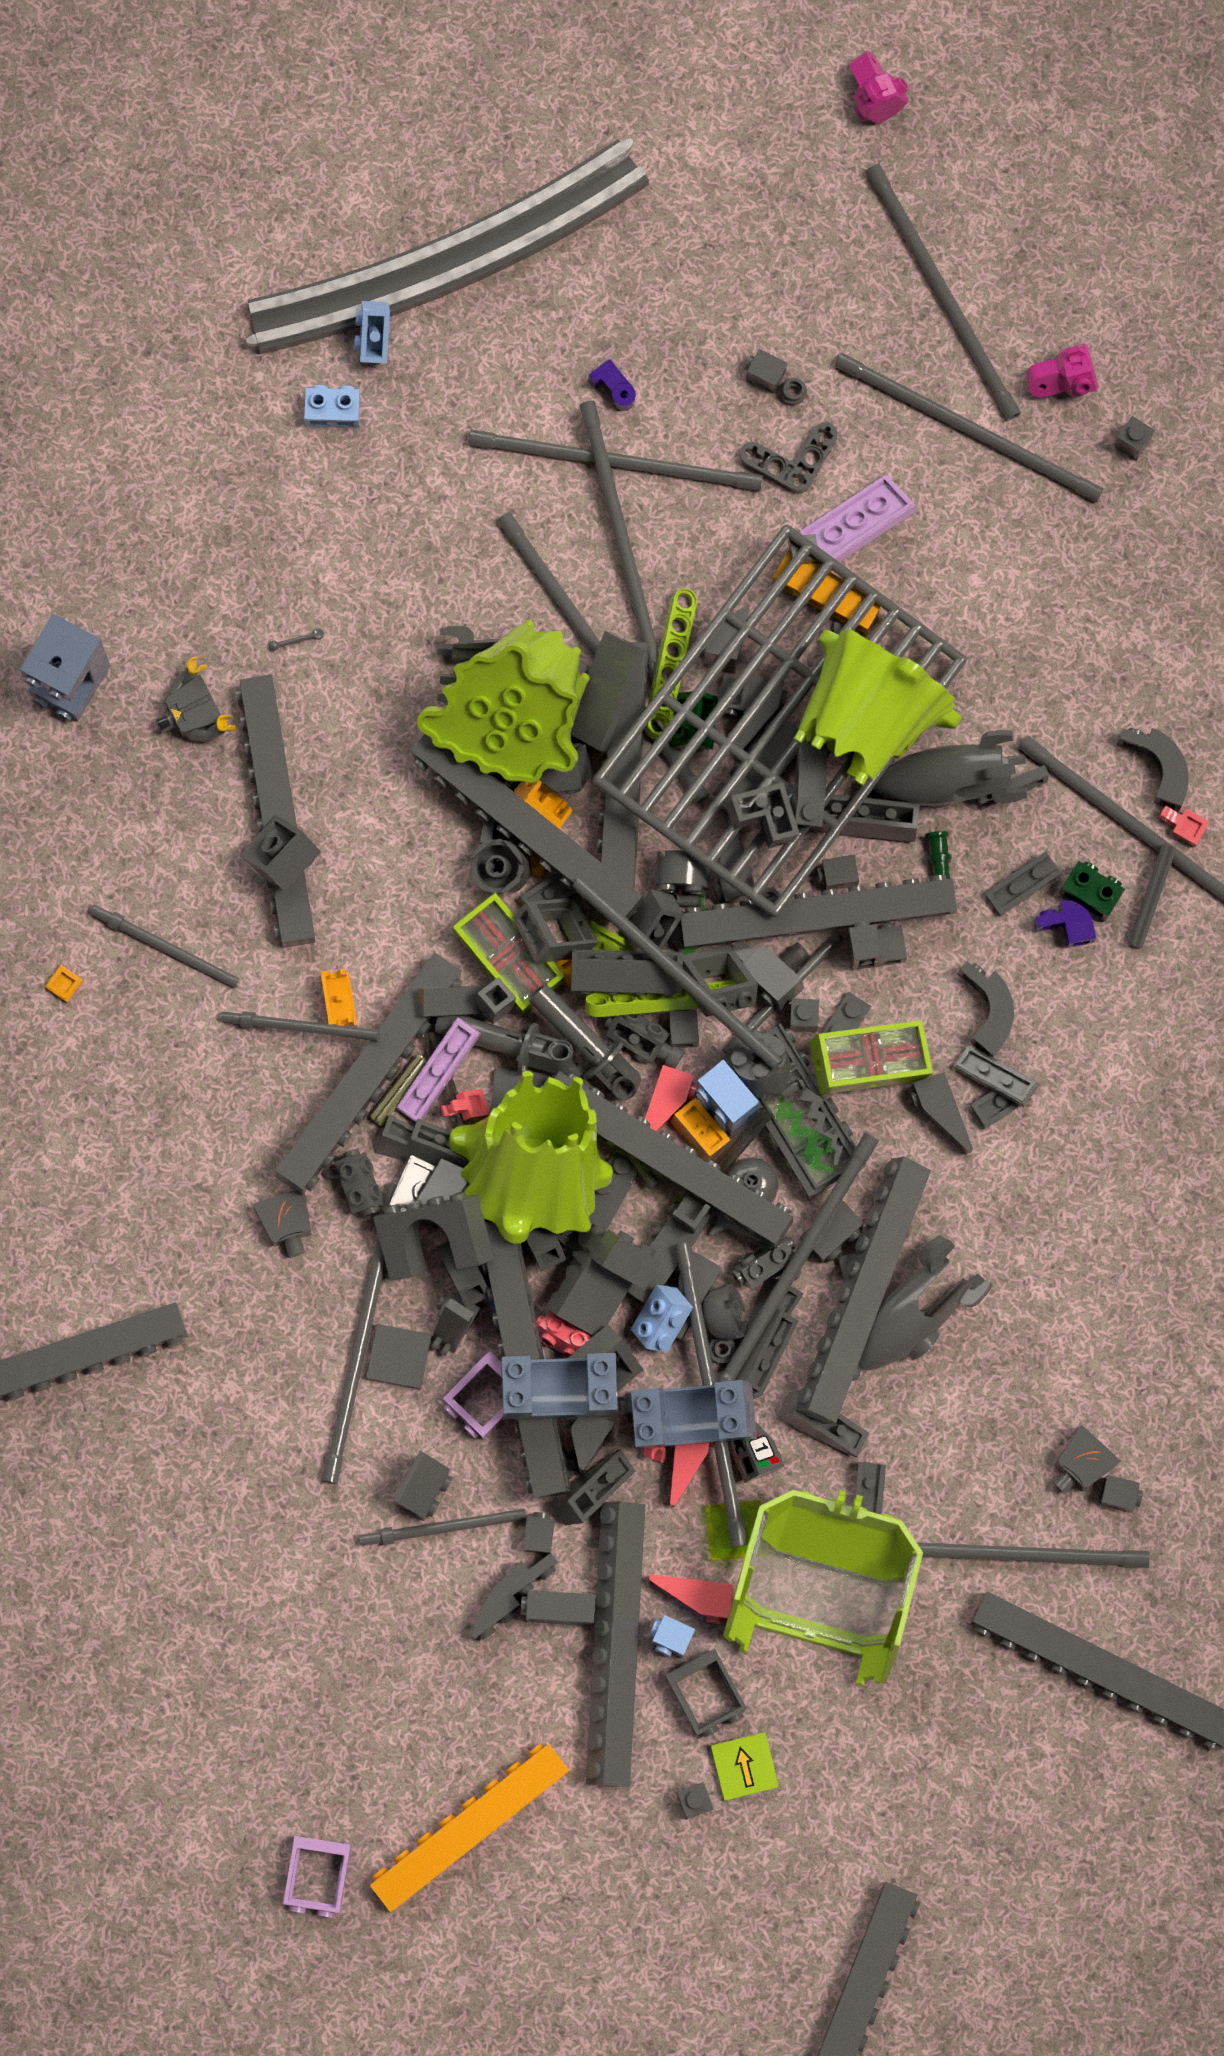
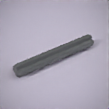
M1164 843L1161 846L1129 939V945L1142 948L1176 852V847Z

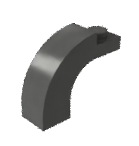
M1123 728L1117 744L1148 756L1158 767L1160 785L1153 803L1164 807L1167 806L1179 812L1189 783L1188 768L1181 750L1167 735L1157 729L1152 728L1149 736L1146 737L1138 729L1128 728L1127 730Z
M966 961L960 968L958 975L983 996L988 1008L987 1021L972 1037L971 1043L980 1051L994 1057L1004 1045L1012 1028L1014 1018L1012 996L1006 983L996 971L987 979L985 977L986 972L976 963L971 965Z

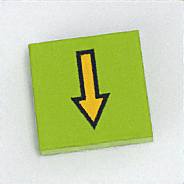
M766 1732L711 1745L724 1801L779 1788Z

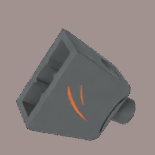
M293 1190L253 1204L274 1247L285 1244L290 1258L305 1253L301 1238L311 1235L305 1193L302 1196Z
M1081 1425L1055 1463V1466L1063 1473L1053 1482V1485L1064 1495L1074 1484L1084 1491L1117 1466L1121 1460Z

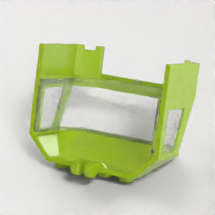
M792 1490L759 1506L723 1637L729 1642L736 1641L739 1643V1650L747 1655L754 1627L862 1657L855 1687L864 1686L866 1680H873L876 1684L886 1683L901 1644L923 1556L922 1550L903 1521L895 1519L889 1514L880 1515L860 1507L863 1496L856 1495L852 1506L845 1505L846 1491L842 1490L839 1491L837 1500L817 1497L808 1491Z

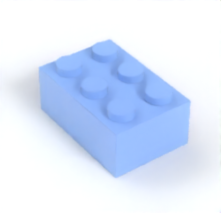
M724 1060L697 1081L696 1097L698 1102L706 1111L709 1110L714 1115L715 1122L724 1132L727 1131L730 1136L756 1116L759 1101Z

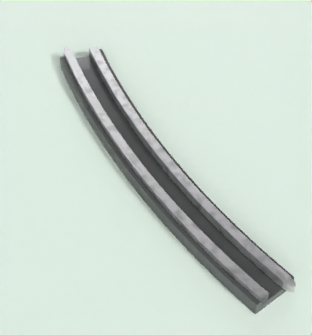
M618 139L590 158L533 192L481 219L430 242L341 275L286 291L249 299L248 305L255 334L246 339L247 345L251 347L258 346L260 354L356 329L360 327L356 326V309H361L362 301L389 302L391 317L467 287L547 248L609 212L649 185L646 173L640 166L637 167L627 154L633 147V139H625L622 142Z

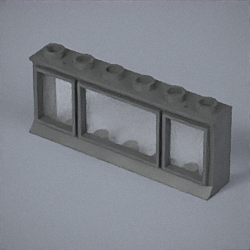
M780 1023L766 1033L779 1038L785 1046L791 1064V1079L789 1083L800 1077L806 1088L824 1099L818 1111L827 1114L822 1130L825 1133L839 1135L835 1145L843 1146L839 1162L834 1166L835 1150L830 1148L831 1139L813 1130L817 1119L806 1118L812 1102L799 1100L803 1093L801 1090L785 1099L782 1098L780 1093L775 1095L773 1093L765 1094L764 1097L759 1098L755 1097L759 1101L757 1113L763 1121L765 1131L768 1135L772 1136L778 1146L779 1154L782 1158L786 1159L792 1169L793 1177L796 1181L800 1182L806 1192L805 1197L809 1201L835 1186L850 1161L856 1146L850 1138L853 1135L850 1127L845 1121L841 1123L836 1113L839 1111L832 1098L826 1099L825 1095H820L816 1074L812 1076L807 1068L810 1062L803 1051L798 1053L793 1045L796 1040L788 1027L784 1029ZM732 1053L724 1056L723 1060L735 1073L731 1062Z

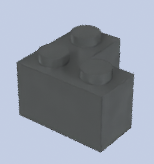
M784 782L732 795L726 803L733 828L738 829L760 823L768 849L794 842L799 836Z
M867 921L853 924V928H849L846 938L851 970L905 963L907 953L902 926H895V923H886L879 925V929H877V924L870 925Z

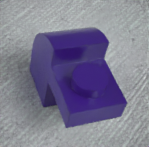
M1060 901L1058 913L1055 912V909L1040 912L1039 916H1036L1034 920L1036 932L1063 927L1067 948L1092 944L1096 940L1091 915L1082 905L1073 901Z

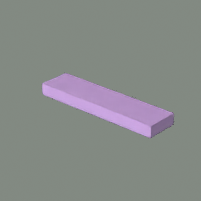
M457 1017L396 1108L415 1122L417 1119L423 1120L482 1033Z

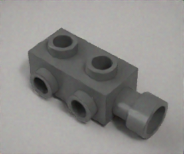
M639 1014L609 1016L604 1025L609 1028L606 1036L611 1038V1043L613 1044L621 1040L624 1043L622 1048L626 1047L633 1051L635 1058L641 1062L649 1061L653 1063L658 1057L665 1062L664 1065L675 1069L685 1051L677 1046L673 1048L666 1044L670 1035L668 1031Z

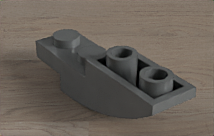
M552 1553L530 1569L521 1561L499 1581L489 1594L477 1616L471 1633L474 1640L479 1637L485 1640L496 1631L493 1626L501 1620L506 1624L519 1614L516 1609L520 1607V1604L514 1596L518 1594L520 1597H523L528 1593V1590L534 1588L532 1585L534 1581L540 1577L544 1581L557 1571L554 1566L558 1564V1561Z

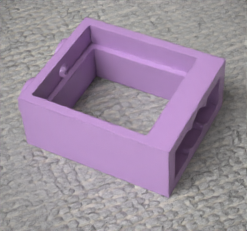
M491 1351L443 1398V1401L446 1403L443 1407L445 1411L454 1419L459 1416L466 1423L463 1428L473 1438L479 1435L483 1440L503 1420V1407L482 1427L454 1399L486 1366L502 1380L501 1361Z
M294 1836L283 1904L289 1905L288 1911L305 1913L306 1908L317 1909L318 1916L333 1918L334 1912H341L352 1845ZM301 1849L342 1855L334 1905L293 1898Z

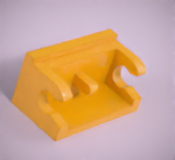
M540 779L534 783L521 781L513 791L560 830L572 813V808L566 807L568 803Z
M339 969V972L330 973L328 970L320 971L328 1023L350 1027L357 1026L349 972H346L345 969Z
M696 1098L675 1113L670 1121L691 1148L705 1162L707 1159L711 1160L718 1151L721 1152L731 1140Z

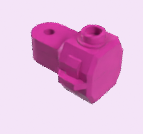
M868 50L850 62V68L859 84L853 96L857 104L854 110L861 121L868 120L878 124L888 120L904 108L909 100L906 95L909 88L901 77L896 79L892 75L884 73L876 57Z
M1085 343L1062 349L1057 358L1034 364L1026 372L1029 391L1038 398L1062 392L1075 397L1098 389L1089 347Z

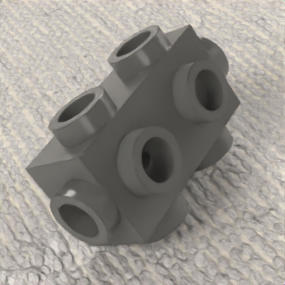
M359 1149L343 1153L344 1158L334 1162L336 1168L325 1170V1177L327 1179H339L352 1214L363 1213L364 1217L380 1212L379 1207L384 1205L382 1190L376 1184L373 1175V1164L367 1158L366 1153L360 1154Z
M784 1236L776 1250L762 1243V1248L755 1253L750 1252L742 1256L738 1260L739 1264L733 1267L732 1275L740 1286L744 1285L753 1289L772 1275L774 1277L780 1276L794 1254L795 1246L790 1238ZM801 1271L798 1273L795 1281L800 1277Z

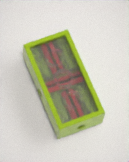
M494 893L453 926V933L493 981L499 977L515 995L514 1007L524 1016L534 1008L528 1001L529 997L544 983L555 991L565 983V975L553 961L535 962L512 918L514 914L499 896Z
M922 1020L821 1033L809 1042L820 1095L912 1083L926 1079L933 1074Z

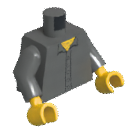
M201 656L191 657L187 662V667L176 678L167 693L165 703L169 713L157 718L156 722L162 733L177 727L183 738H189L191 741L211 742L223 735L225 731H235L236 725L227 726L228 720L233 718V716L220 714L202 676H197V673L207 670V664H203L198 668L197 661Z

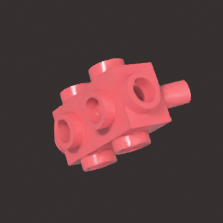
M549 1311L545 1317L541 1315L537 1319L541 1343L548 1348H554L559 1351L565 1359L569 1358L593 1337L588 1332L555 1315L552 1311Z

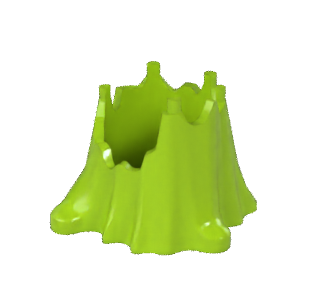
M531 620L525 621L523 625L515 626L492 647L476 654L469 661L456 664L454 667L457 678L456 682L448 684L442 689V693L447 698L448 705L444 707H426L417 717V725L421 732L430 736L436 747L450 749L454 753L457 762L464 763L471 760L479 765L481 772L484 774L497 772L506 780L525 781L528 783L538 781L543 771L548 768L568 772L576 765L578 753L571 742V730L580 700L590 680L588 674L582 673L580 675L579 673L581 649L578 647L570 648L564 644L563 635L560 630H534L535 625Z
M847 628L845 631H841L840 635L824 629L818 638V642L825 655L822 671L799 725V730L793 739L798 743H802L806 737V741H812L810 745L819 750L824 743H827V749L836 758L854 751L852 764L847 774L855 778L854 780L864 786L868 777L871 779L876 778L891 757L899 758L906 751H909L918 737L934 726L955 729L962 720V716L953 710L955 697L944 686L932 679L917 663L905 657H898L889 653L877 643L862 637L851 629Z
M524 1071L522 1079L516 1084L514 1089L505 1094L501 1104L494 1108L487 1118L475 1124L458 1126L450 1132L448 1143L451 1150L470 1161L461 1170L460 1174L470 1184L464 1191L466 1196L478 1195L484 1219L495 1223L503 1238L510 1243L525 1242L530 1232L539 1227L556 1234L569 1230L589 1231L591 1227L589 1216L595 1210V1190L606 1187L611 1183L613 1169L611 1165L599 1157L597 1149L596 1112L588 1107V1100L582 1089L583 1080L579 1077L573 1078L571 1086L548 1077L542 1087L536 1088L532 1082L533 1073L531 1071Z

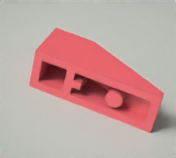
M664 1065L662 1066L645 1117L651 1124L650 1128L659 1132L673 1118L674 1114L686 1105L687 1099L693 1100L697 1084L693 1083L694 1075Z
M713 1443L675 1446L670 1495L671 1507L677 1505L708 1455L709 1447L714 1448Z
M650 1574V1583L699 1616L707 1617L706 1622L723 1624V1619H728L733 1584Z

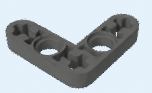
M828 422L818 424L795 463L756 442H748L743 445L740 451V460L744 466L756 473L763 475L793 493L802 494L810 488L835 445L837 430L834 425ZM826 430H829V436L832 439L826 438L821 449L819 446H816L821 437L819 432L824 433ZM756 450V456L762 460L764 455L769 456L764 462V467H759L761 461L757 458H753L751 461L748 460L746 451ZM808 452H815L819 455L820 460L817 464L810 465L805 461V455ZM777 461L782 464L783 471L780 474H772L768 470V465L771 462ZM803 467L805 470H808L803 480L806 484L800 483L799 486H795L793 476L798 478Z

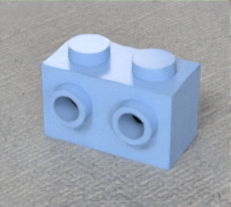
M362 301L361 309H356V326H360V336L355 335L354 352H359L360 362L387 363L390 320L389 302Z
M314 385L312 388H306L304 417L306 427L359 428L360 390L352 386L328 389L324 385Z
M656 1285L631 1330L646 1349L668 1352L692 1311L693 1306L677 1288Z
M664 1615L662 1621L656 1619L649 1636L654 1638L652 1644L656 1646L655 1651L668 1658L672 1654L683 1658L695 1629Z

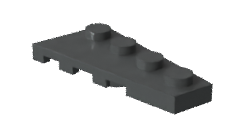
M616 1152L607 1162L613 1169L612 1180L608 1186L595 1190V1210L589 1216L591 1226L594 1223L606 1231L638 1174L629 1158L619 1152ZM569 1230L559 1234L554 1233L557 1239L572 1253L578 1250L579 1231Z

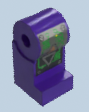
M610 359L589 374L588 382L594 389L601 385L611 396L612 404L617 410L628 411L634 406L636 393L633 386Z

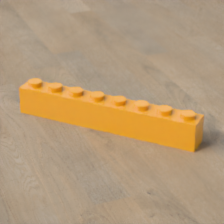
M540 1743L528 1753L531 1758L524 1764L517 1761L506 1770L508 1776L501 1782L497 1778L483 1788L486 1794L477 1800L473 1796L461 1806L464 1811L457 1817L450 1814L439 1823L441 1829L434 1835L430 1831L416 1841L419 1847L411 1853L406 1849L394 1859L397 1863L390 1870L383 1867L371 1877L374 1880L370 1885L391 1913L570 1772L550 1744L544 1747Z

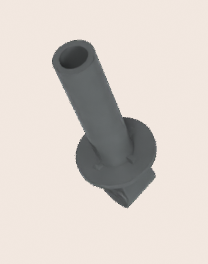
M546 983L541 985L529 997L528 1001L589 1062L586 1065L587 1069L583 1077L587 1080L596 1075L617 1098L621 1100L633 1098L641 1083V1076L619 1053L624 1043L618 1040L607 1046ZM621 1080L629 1081L632 1087H625Z
M444 1015L437 1018L435 1033L445 1036L457 1017L461 1018L482 1033L474 1045L516 1057L519 1073L523 1074L529 1067L553 1073L554 1075H557L559 1071L566 1075L573 1069L572 1045L565 1040L540 1034V1025L537 1023H533L527 1033L523 1034L463 1015Z

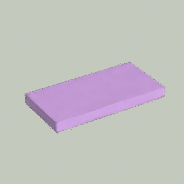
M886 474L799 531V533L802 535L816 534L818 547L838 562H841L915 513L917 508Z

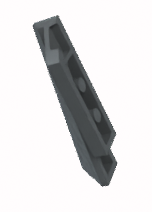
M389 1115L375 1149L377 1154L405 1162L408 1156L412 1155L433 1166H436L440 1159L464 1168L470 1162L466 1157L452 1151L449 1147L448 1142L451 1131L421 1119H417L415 1126L412 1127Z
M769 1277L763 1282L748 1321V1330L778 1279ZM792 1286L789 1288L735 1381L744 1380L752 1382L753 1399L763 1395L798 1323V1320L790 1316V1314L800 1301L803 1293Z

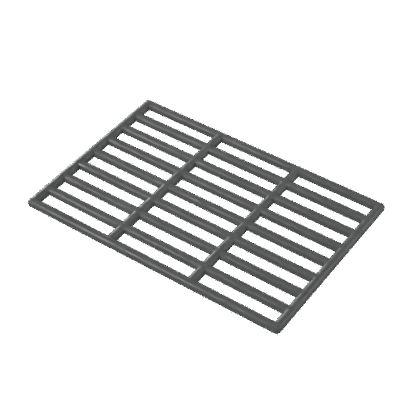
M784 525L592 780L594 785L772 917H778L894 761L895 757L890 758L875 779L868 777L864 786L859 788L837 819L824 810L823 823L830 829L774 904L762 896L761 893L811 825L799 824L797 826L799 836L794 842L782 846L753 887H750L739 877L765 843L762 828L730 871L719 864L717 860L741 828L734 829L731 823L708 855L696 847L695 843L750 770H753L764 779L757 789L784 782L790 805L792 806L794 785L791 786L780 775L797 754L799 743L793 739L771 770L760 763L758 759L812 686L816 687L825 659L824 653L812 670L798 660L852 587L857 588L866 597L841 631H845L847 628L854 631L874 603H877L888 613L868 640L879 644L896 619L900 620L910 629L891 654L903 657L918 635H920L932 644L918 663L925 671L940 651L953 660L952 664L938 681L946 689L967 661L964 654L790 525ZM787 538L791 539L801 548L747 620L744 621L732 611ZM809 554H811L823 564L770 635L766 637L754 627ZM830 571H834L844 579L843 583L792 651L787 653L776 643ZM726 620L737 628L738 632L682 705L671 697L670 693ZM749 637L761 647L706 720H702L692 712L693 708L745 639ZM771 653L783 663L730 734L725 737L713 727L767 655ZM792 669L804 678L803 682L748 754L737 746L736 742ZM664 704L676 714L618 789L606 778L661 705ZM684 720L697 729V732L643 804H638L628 796ZM706 737L710 738L720 747L664 822L661 821L650 811ZM827 749V758H828L829 755L831 754V752ZM854 751L826 787L824 808L849 776L847 771L852 764ZM730 753L742 762L688 836L684 838L672 828L727 754Z

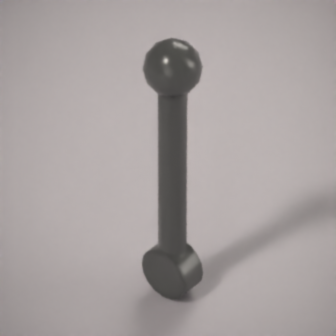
M318 628L311 634L280 642L271 641L269 649L276 651L279 647L313 638L320 640L323 638L324 632Z

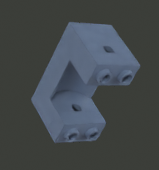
M52 613L20 671L24 677L23 681L30 685L29 692L35 704L45 709L47 706L56 709V714L67 721H70L71 718L79 721L110 668V663L100 638Z
M616 1353L587 1354L586 1358L530 1360V1356L502 1357L503 1420L616 1416L618 1410Z
M737 1380L715 1382V1385L631 1390L635 1446L648 1449L757 1439L752 1382Z

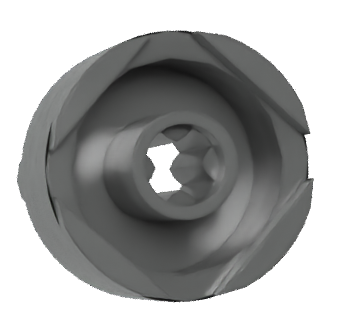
M493 839L483 842L475 849L471 858L470 872L473 881L480 889L492 894L510 895L524 887L531 875L532 867L528 855L517 847L518 844L507 840ZM499 862L504 863L502 872L497 871L500 868Z
M666 850L665 855L659 851L656 858L655 886L658 887V890L671 895H677L679 890H685L689 892V895L705 896L706 890H709L711 871L685 851Z
M752 1031L782 1058L783 1062L778 1068L773 1070L747 1045L740 1041L734 1048L731 1056L735 1074L755 1097H764L765 1094L770 1093L775 1095L781 1092L791 1079V1064L785 1046L774 1035Z

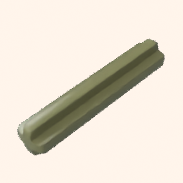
M419 1054L413 1058L370 1114L372 1121L380 1126L386 1122L388 1116L396 1109L428 1060Z

